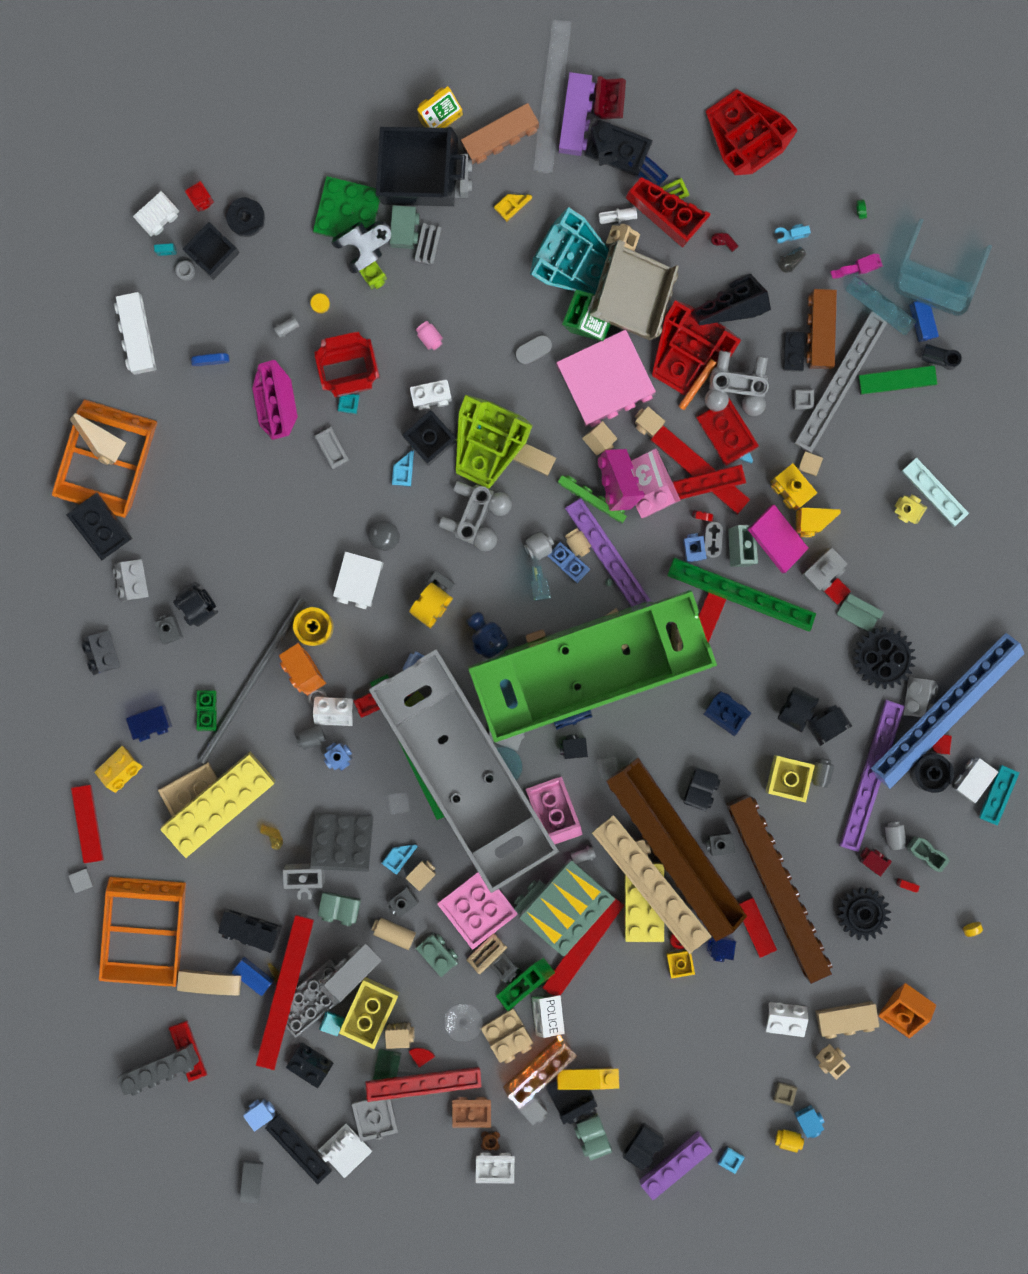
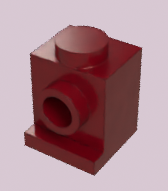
M866 847L860 854L861 859L859 862L880 877L892 863L888 858L883 860L884 855L876 849L871 851Z

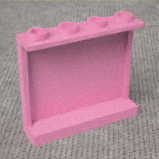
M626 330L556 363L585 422V427L589 425L591 428L601 423L600 420L606 417L608 420L618 416V412L623 409L629 411L636 407L635 403L648 402L653 399L652 395L656 392Z

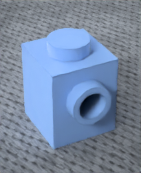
M265 1098L261 1101L257 1099L249 1105L250 1109L243 1115L255 1132L274 1118L275 1108Z

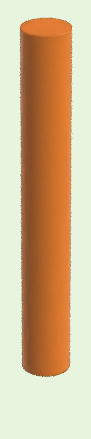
M711 359L678 405L681 409H686L712 372V369L715 368L717 365L715 360Z

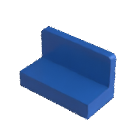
M930 300L913 302L910 305V310L918 341L923 342L938 338L939 334Z
M243 957L232 971V974L240 975L241 981L260 996L265 993L274 981V979L246 957Z

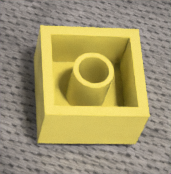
M774 755L765 792L806 803L815 765Z

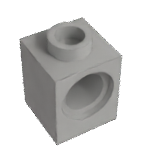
M532 1091L517 1104L518 1110L532 1125L536 1122L538 1124L547 1117L545 1115L547 1108Z

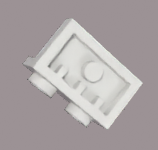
M315 697L313 707L314 724L353 726V699Z

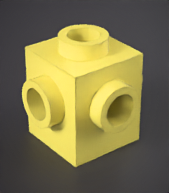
M913 494L911 496L905 495L896 502L895 507L897 509L895 513L899 514L898 518L906 523L910 521L918 524L927 506L920 503L921 499Z

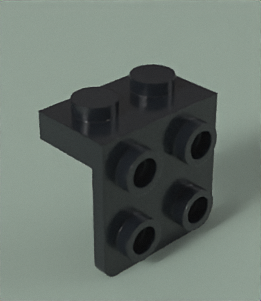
M557 1079L546 1085V1090L559 1112L563 1125L576 1122L579 1119L578 1117L584 1113L585 1115L591 1114L596 1110L595 1107L598 1106L591 1090H557Z

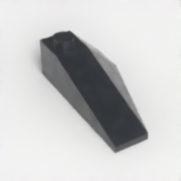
M750 273L731 282L727 290L724 292L719 291L715 299L703 303L691 312V316L699 325L754 318L771 310L768 291Z

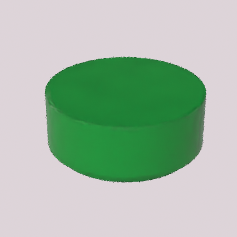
M857 200L858 218L866 219L865 200Z

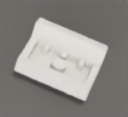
M447 380L410 388L413 406L415 409H419V411L428 410L432 405H437V407L449 405L448 402L452 401Z
M774 1002L769 1003L766 1032L799 1037L805 1036L808 1023L807 1007Z
M480 1153V1156H476V1183L514 1184L515 1156H511L510 1153H500L499 1156H491V1153Z

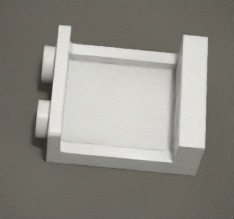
M345 552L333 594L334 597H337V602L348 604V601L355 602V607L366 609L367 606L371 607L380 571L384 563Z

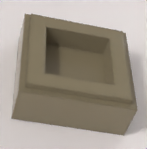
M778 1082L773 1101L793 1106L797 1086Z

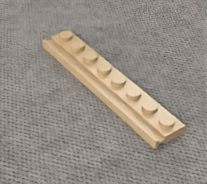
M614 815L592 832L689 954L712 937Z

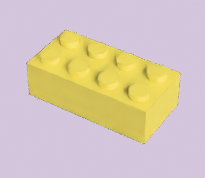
M652 862L664 877L662 862ZM624 874L625 941L664 942V922Z

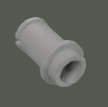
M292 316V318L280 325L277 323L274 330L279 338L282 336L284 338L287 333L299 328V324L294 316Z
M587 846L586 849L571 853L573 862L577 864L589 859L592 861L593 858H596L593 846Z

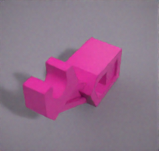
M872 254L855 261L856 265L843 266L839 270L830 272L833 279H838L857 272L865 274L879 269L883 265L880 255Z

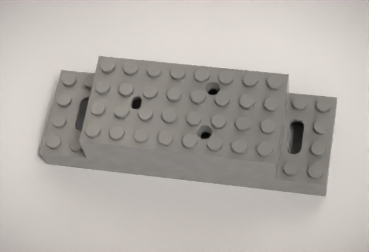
M437 649L422 657L414 665L396 676L385 679L369 689V692L490 893H493L559 852ZM423 686L431 687L432 694L412 707H407L404 704L406 696ZM447 735L448 741L444 744H439L438 738ZM488 775H491L493 777V781L491 783H488L486 781V777ZM455 795H458L460 797V801L458 803L453 802V797ZM520 836L523 839V845L505 857L498 858L495 855V849L513 837Z

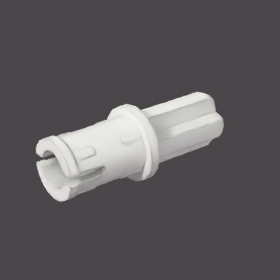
M636 207L620 210L616 208L614 211L599 213L600 224L618 222L619 224L621 221L637 219Z

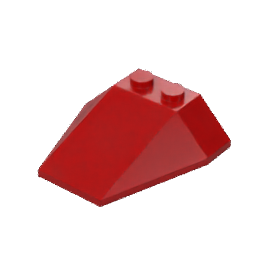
M737 89L706 110L722 160L734 175L755 173L782 154L797 133V128L785 115Z
M675 300L665 316L652 376L681 394L686 395L709 361L713 359L718 362L719 351L730 352L731 357L741 339L721 323L699 325L691 316V312L696 308Z

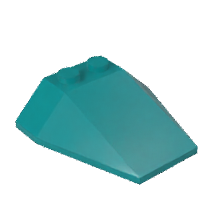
M567 207L551 225L533 257L530 275L545 285L570 291L580 290L595 295L609 249L587 220Z

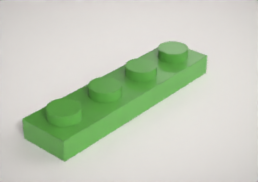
M569 475L566 477L561 476L558 481L559 485L623 524L627 517L624 515V510L610 511L604 497L599 495L597 498L592 494L593 491L584 485L581 488L575 484L577 481Z

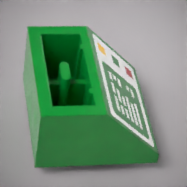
M576 290L562 325L572 334L604 341L610 323L589 315L595 295Z

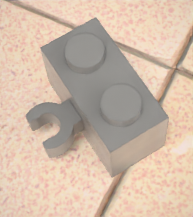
M829 548L801 575L816 591L821 589L825 591L832 584L831 580L835 576L839 578L846 571L844 567L848 564L833 548Z
M286 864L283 869L284 889H299L297 893L298 900H301L302 892H306L308 899H311L313 892L310 888H322L325 883V870L311 869L310 864Z

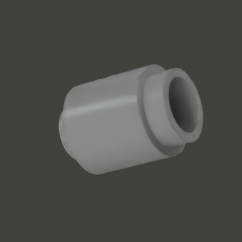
M900 821L889 822L888 826L885 827L887 845L890 850L904 849L906 844L904 825H900Z

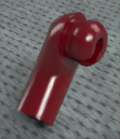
M715 233L711 237L713 245H726L731 252H734L739 247L728 233Z

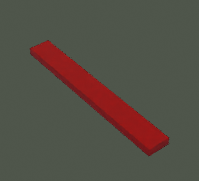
M295 915L255 1066L275 1070L315 919Z

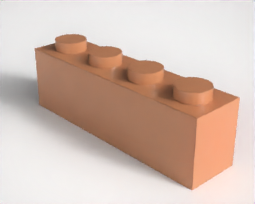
M527 103L461 139V145L466 154H468L469 160H472V165L476 162L480 164L487 159V156L502 152L505 146L517 144L520 142V138L525 135L529 137L535 134L539 128V122Z

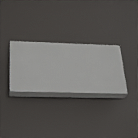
M329 959L296 988L286 1026L295 1038L323 1016L326 1011H329L336 1005L319 989L322 985L320 981L330 972L334 973L336 971L334 969L336 964L332 959Z

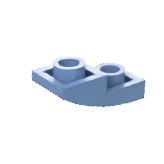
M561 542L548 555L577 584L590 571V568Z

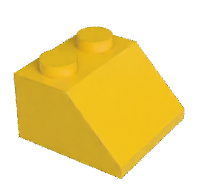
M800 508L796 511V533L800 534V537L812 538V536L821 532L841 513V509Z

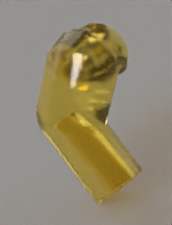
M263 824L260 833L269 836L272 843L271 847L274 850H279L283 845L280 831Z

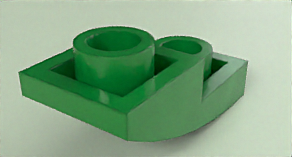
M197 690L196 730L217 731V691Z

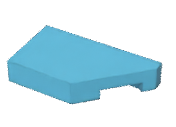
M410 451L393 465L392 485L411 487L414 451Z
M418 845L393 847L381 864L397 875Z

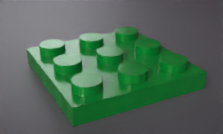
M327 176L313 233L334 238L358 222H362L365 228L375 223L380 205V200L376 197V188Z

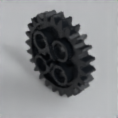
M882 627L880 633L878 628H874V634L868 631V638L861 636L863 643H856L860 648L853 650L858 654V656L852 658L853 660H858V663L853 665V667L860 668L856 674H863L862 681L869 679L867 685L870 686L875 682V688H879L880 684L883 689L887 688V684H889L890 688H894V682L897 685H901L900 679L907 681L908 679L905 674H912L909 667H915L911 663V660L916 659V657L911 656L915 649H909L912 642L906 643L907 636L900 637L901 631H897L894 634V628H890L887 632L886 627ZM883 639L888 642L886 650L880 647V642ZM895 645L896 649L886 657L887 662H881L877 666V668L874 671H872V668L882 660L881 654H888L889 651ZM869 653L875 656V661L872 664L866 660ZM896 653L902 656L900 663H896L893 659ZM883 666L887 667L889 671L886 677L880 674V669Z

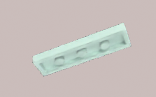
M917 457L901 471L953 527L969 514Z

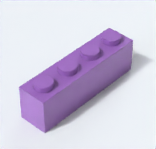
M569 72L559 153L581 156L582 150H586L587 139L584 138V132L589 131L590 120L586 118L587 112L591 113L593 102L589 101V96L594 94L595 82H591L592 75Z
M699 1131L696 1132L639 1179L641 1187L652 1200L656 1199L713 1152L710 1144Z

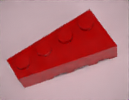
M642 177L625 197L682 248L711 215V213L696 208L697 206L679 199L675 194L664 191L663 188Z

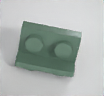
M432 933L416 947V950L442 977L453 966L458 964L457 958L459 956L452 948L449 950L444 945L446 942L439 934L435 935Z

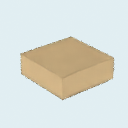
M805 451L798 470L817 476L823 458Z

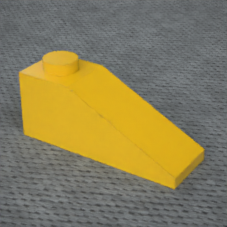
M618 1068L557 1070V1090L619 1089Z

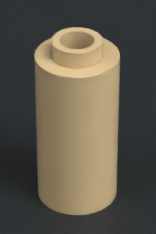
M384 918L375 920L371 929L375 931L374 936L406 950H409L416 932Z

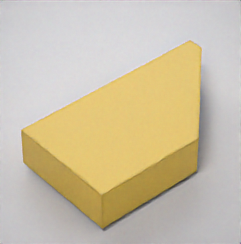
M507 194L494 206V209L508 222L532 199V196Z

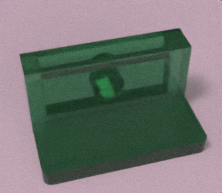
M379 1049L373 1080L397 1077L402 1053Z

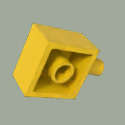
M793 463L770 481L773 491L777 495L781 494L786 507L794 511L817 494L816 490Z

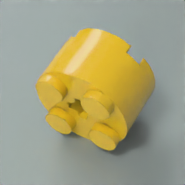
M430 583L423 590L419 599L414 602L409 610V613L430 629L436 623V618H441L447 610L444 606L448 607L453 600V597L434 583Z
M309 607L296 615L293 622V630L298 640L303 644L319 646L330 639L333 634L334 624L331 616L326 611L316 607ZM315 621V624L318 626V629H314V631L312 632V629L309 628V625L313 624Z

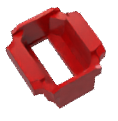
M359 332L321 340L320 349L314 352L323 391L332 392L335 398L371 390L373 382L380 378L371 339L363 338ZM364 357L367 372L326 381L324 366Z

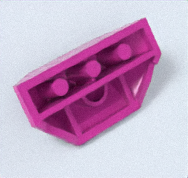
M271 360L258 364V371L252 389L259 426L272 440H276L290 435L298 415L291 379L276 360Z

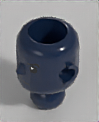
M481 612L475 613L466 620L467 625L475 631L471 639L474 644L473 648L478 654H481L486 659H491L507 648L509 642L501 627L495 622L486 624Z

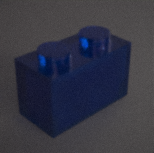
M165 705L125 718L132 739H139V742L150 739V735L157 733L158 736L168 733V728L173 727Z

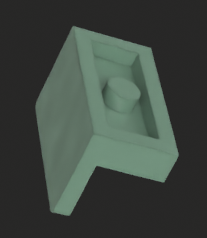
M848 594L837 615L868 632L872 631L876 621L881 619L884 612Z

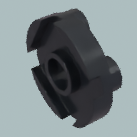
M242 197L231 203L226 214V221L230 229L238 236L250 237L263 229L265 213L257 201ZM245 212L247 215L251 214V217L247 222H245V220L241 221L243 213Z

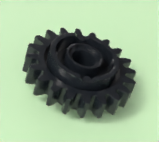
M860 887L859 893L852 889V896L845 893L847 900L840 899L844 905L837 907L842 911V913L837 914V917L843 918L839 925H846L843 931L848 932L850 930L849 936L853 937L856 934L857 940H860L862 935L866 941H868L869 935L876 939L875 932L882 935L883 933L880 928H888L884 921L891 920L886 917V914H890L891 911L885 909L889 903H882L885 897L883 895L877 897L879 894L877 890L871 894L872 890L870 887L866 889V892H864L863 887ZM867 909L868 916L863 919L860 918V911Z

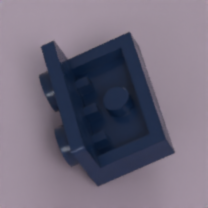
M720 691L713 698L703 715L735 736L746 719L750 717L751 712L744 705L734 701L729 694Z

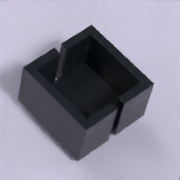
M210 222L182 249L213 280L240 253Z

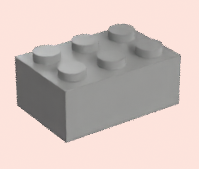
M366 944L355 946L348 953L350 957L347 960L345 958L334 967L336 971L334 973L330 972L320 981L322 985L319 989L334 1004L340 1003L382 961Z

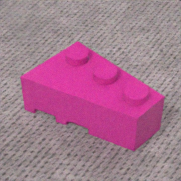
M627 449L605 450L598 457V467L602 472V485L605 487V500L609 510H631L645 494L643 491H639L637 486L639 479L633 476L631 469L634 467Z

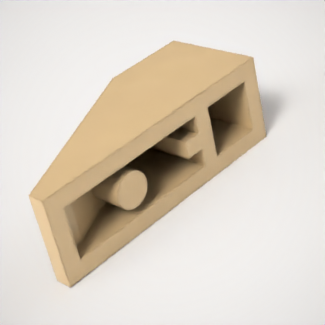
M74 413L70 417V421L92 453L98 457V461L105 465L114 464L126 442Z

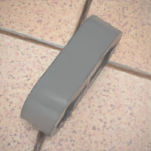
M711 522L705 528L704 544L708 558H716L722 551L723 527L718 522ZM713 525L716 526V529H719V532L715 534V539H712V532H709ZM712 541H715L714 547L718 548L714 555H711V551L707 550V548L711 547Z

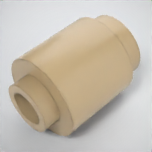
M578 528L565 536L567 539L566 543L575 556L583 557L590 552L591 544Z

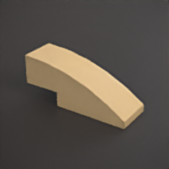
M525 444L513 461L548 477L556 458Z
M182 970L178 974L177 991L216 995H240L241 976L210 971Z

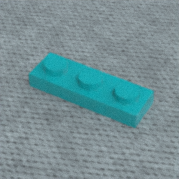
M1003 765L999 766L998 773L994 778L978 818L998 826L1020 772Z

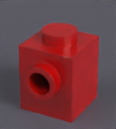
M201 181L185 190V193L198 212L208 209L214 203Z

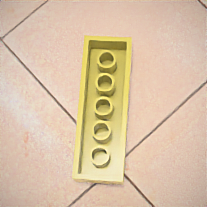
M250 751L165 822L160 830L180 853L187 858L273 786L275 779Z

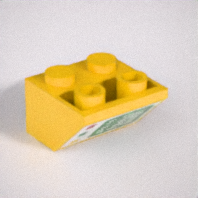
M448 86L444 89H438L434 93V97L430 100L425 99L422 101L417 109L419 121L426 128H446L463 115L461 106Z

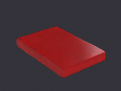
M730 398L726 408L714 412L709 409L696 417V420L725 466L730 465L759 447Z

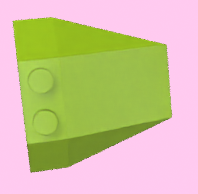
M465 395L458 418L456 474L490 489L526 444L533 425L523 416L491 401Z

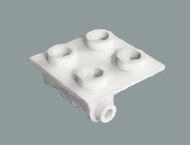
M347 1124L339 1129L318 1150L322 1154V1159L325 1162L329 1161L344 1178L372 1152L363 1141L360 1142L359 1136Z

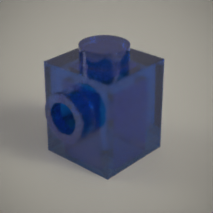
M711 937V940L707 941L706 951L709 952L710 957H713L714 961L734 960L736 940L724 937L716 942Z

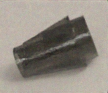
M798 247L780 256L777 264L784 273L792 272L806 256V252L802 247Z

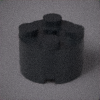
M194 582L176 595L173 603L178 610H182L185 614L184 619L189 626L194 624L199 627L215 616L218 610H214L216 604L205 589L201 591L198 588L200 584Z
M794 686L787 697L785 705L782 706L777 719L787 726L802 732L807 723L805 721L809 722L814 714L812 708L816 707L819 698Z
M834 705L824 712L826 715L822 718L818 715L808 722V729L819 746L824 744L822 740L826 743L847 730V728L849 729L853 726L841 707Z
M927 753L911 767V777L918 788L931 793H939L952 783L954 769L952 764L942 755ZM929 771H936L932 776L929 775Z

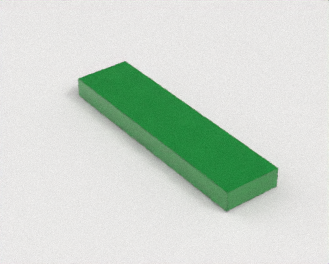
M935 366L858 376L861 395L935 386L938 384Z

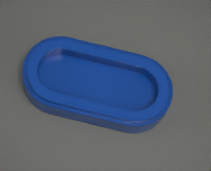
M227 353L199 355L191 358L192 366L216 365L230 362Z

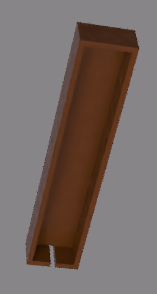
M636 758L618 770L606 782L610 790L620 801L621 806L631 817L632 822L640 830L642 837L651 846L653 853L658 856L664 869L671 875L675 885L682 891L686 901L693 907L697 917L703 922L709 934L717 942L732 934L745 920L747 915L639 758Z

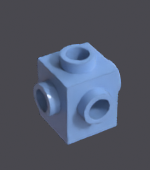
M333 743L326 748L327 753L324 754L326 757L324 762L329 769L333 767L334 770L339 768L342 771L350 765L348 761L352 759L350 756L352 752L346 744L343 746L342 743L338 745ZM334 754H340L341 758L339 761L334 759Z

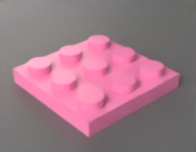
M478 872L437 903L472 950L518 915L500 889L490 893Z

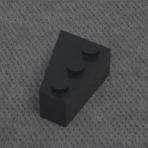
M226 909L218 933L222 934V937L225 939H235L240 941L241 944L253 946L271 953L276 947L282 926Z

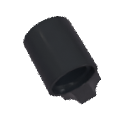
M926 344L921 361L943 366L947 370H953L961 363L962 356L957 350H947ZM947 356H954L956 364H950L947 361Z

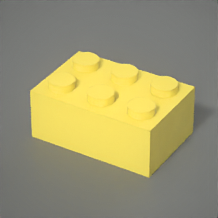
M365 977L339 1034L374 1049L400 992Z

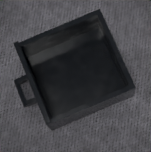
M380 127L376 197L383 205L454 207L456 180L465 179L466 156L457 155L458 137L453 128ZM457 160H461L460 174H456Z

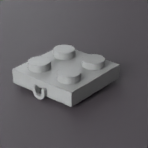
M365 1099L352 1103L360 1142L375 1138L380 1140L384 1138L383 1136L398 1133L391 1099L367 1102Z

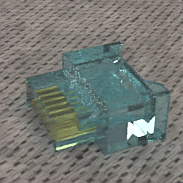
M542 566L532 567L534 581H530L533 600L550 599L549 582L547 578L544 579Z

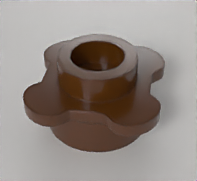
M497 1131L493 1133L482 1132L483 1143L481 1148L483 1150H498L500 1148L498 1143L500 1133Z

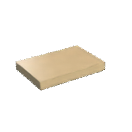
M208 762L164 786L158 792L171 816H174L218 778Z

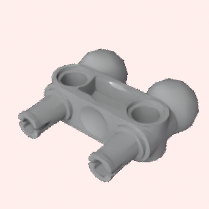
M719 351L717 368L712 369V373L709 376L710 390L705 396L706 406L714 412L721 411L726 408L729 402L727 392L744 394L746 396L742 401L743 411L751 417L759 416L766 408L764 397L769 389L768 377L765 375L768 358L757 356L754 373L747 374L728 370L731 353ZM719 376L724 377V382L721 385L716 384V379ZM760 381L761 387L758 390H754V383Z
M457 481L454 492L468 497L469 502L461 521L456 522L443 516L439 527L453 532L455 538L472 545L474 544L480 551H490L497 544V534L491 528L481 527L488 510L496 516H503L509 513L512 507L511 498L504 492L495 493V491L480 485L472 487ZM485 492L487 493L486 500L478 501L479 493ZM472 528V535L464 537V529Z

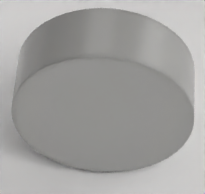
M181 261L177 264L175 272L181 280L189 281L195 276V267L189 261Z

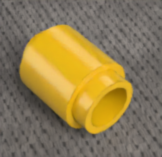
M785 1129L783 1131L778 1130L775 1145L779 1146L780 1149L798 1153L799 1149H803L804 1138H801V1133Z

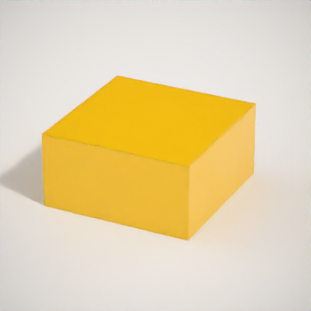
M687 950L666 953L671 979L695 975L692 954H689Z

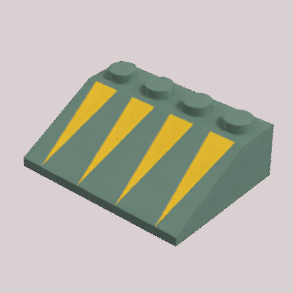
M569 859L518 917L562 956H565L613 903L615 898L595 879Z

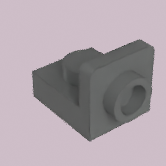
M438 571L430 572L424 580L427 582L425 584L426 587L437 580L436 585L444 591L446 589L451 591L455 586L454 583Z
M504 952L489 965L498 977L507 984L517 979L522 971Z

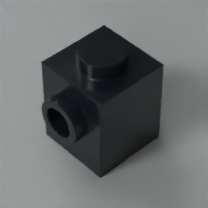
M578 734L566 735V739H562L563 744H559L560 755H564V759L588 757L586 737L578 738Z

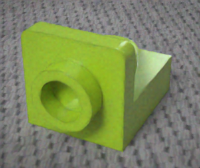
M376 261L359 271L371 290L373 288L378 289L386 283L387 277Z

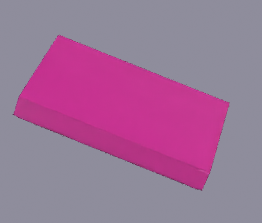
M771 505L748 529L782 574L786 573L809 549L775 505Z

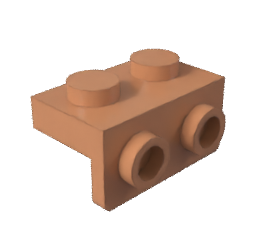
M458 1097L456 1100H452V1127L491 1128V1100H487L486 1097H477L475 1100Z

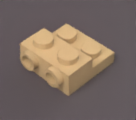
M514 1008L480 1028L500 1063L504 1061L507 1064L515 1059L514 1055L521 1051L523 1054L532 1048L533 1040Z

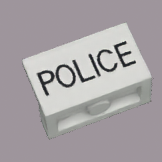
M561 996L532 997L536 1036L546 1038L565 1034Z

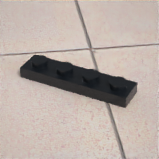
M281 1114L265 1127L317 1185L332 1172L327 1163Z

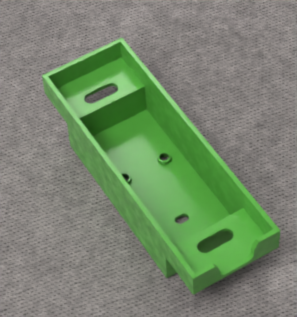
M688 590L653 603L647 601L508 649L503 655L469 666L468 668L494 743L717 666L698 616L699 610L693 592ZM668 622H675L683 643V648L680 651H674L666 631V624ZM623 644L629 646L630 653L628 655H624L621 647ZM567 647L569 653L563 654L562 648ZM504 679L510 680L518 701L517 706L512 709L507 707L500 688V682ZM576 683L582 686L578 691L574 689Z

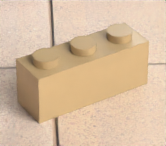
M873 1001L816 1010L819 1033L822 1037L825 1036L826 1039L837 1037L836 1034L841 1033L853 1035L856 1034L855 1031L859 1030L872 1032L875 1030L874 1028L879 1027L876 1004Z

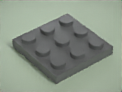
M316 813L310 868L369 872L373 816Z

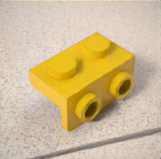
M121 746L95 771V774L106 788L116 793L143 766L132 757L124 746Z

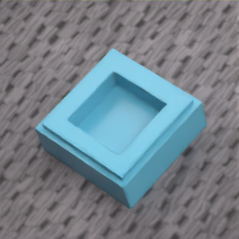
M727 1146L718 1164L735 1174L745 1157Z

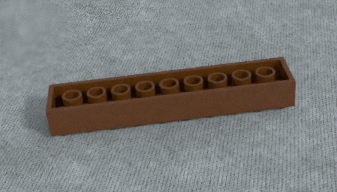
M746 794L726 803L727 809L804 977L812 984L832 975L830 971L833 968L829 958L822 953L824 947L820 939L818 940L814 936V933H816L815 927L806 918L808 912L804 904L797 899L800 897L797 888L790 884L789 880L792 877L788 869L781 864L784 862L781 853L774 849L775 840L772 834L765 829L768 826L765 818L757 812V809L760 808L756 799Z

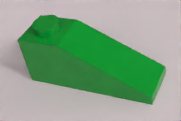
M542 958L529 967L496 997L505 1009L509 1011L554 975L555 972L547 961Z

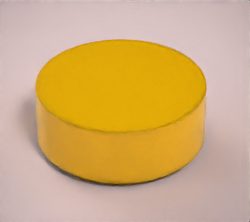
M319 293L312 297L311 307L316 313L322 314L329 310L330 301L326 295Z
M973 922L962 928L964 935L967 937L976 936L983 931L981 922Z

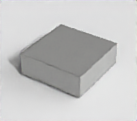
M794 390V410H813L814 390Z
M88 868L68 875L75 893L94 886Z

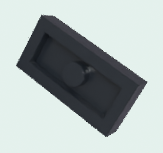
M785 332L784 371H804L805 332Z

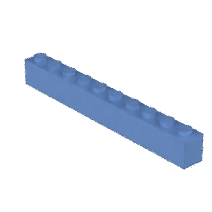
M1005 633L871 768L876 778L891 789L1024 655L1021 644Z

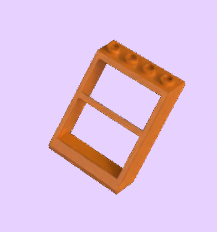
M84 399L76 413L81 417L146 436L138 466L116 460L114 465L136 471L129 496L125 500L65 482L74 452L98 459L92 452L76 448L79 432L74 425L71 429L52 496L80 505L97 492L114 515L126 518L136 495L157 421Z
M109 877L105 893L99 981L176 987L180 970L186 894L185 882ZM113 897L179 902L177 931L111 926ZM110 932L177 936L174 966L108 961Z

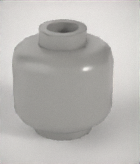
M538 532L526 539L524 548L531 559L541 560L552 553L554 542L549 534L545 536L544 533Z

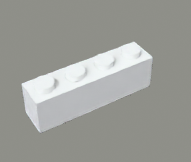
M136 292L116 296L117 302L114 303L116 314L120 316L118 327L120 333H123L124 336L122 347L124 352L127 351L128 359H125L127 369L134 375L157 370L142 295Z

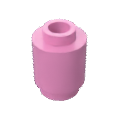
M426 321L416 329L417 336L428 350H436L443 344L441 342L443 337L432 323L430 324Z

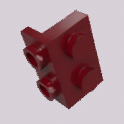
M598 76L597 83L595 84L596 100L593 104V110L599 118H623L626 80L624 78L605 79L602 76Z

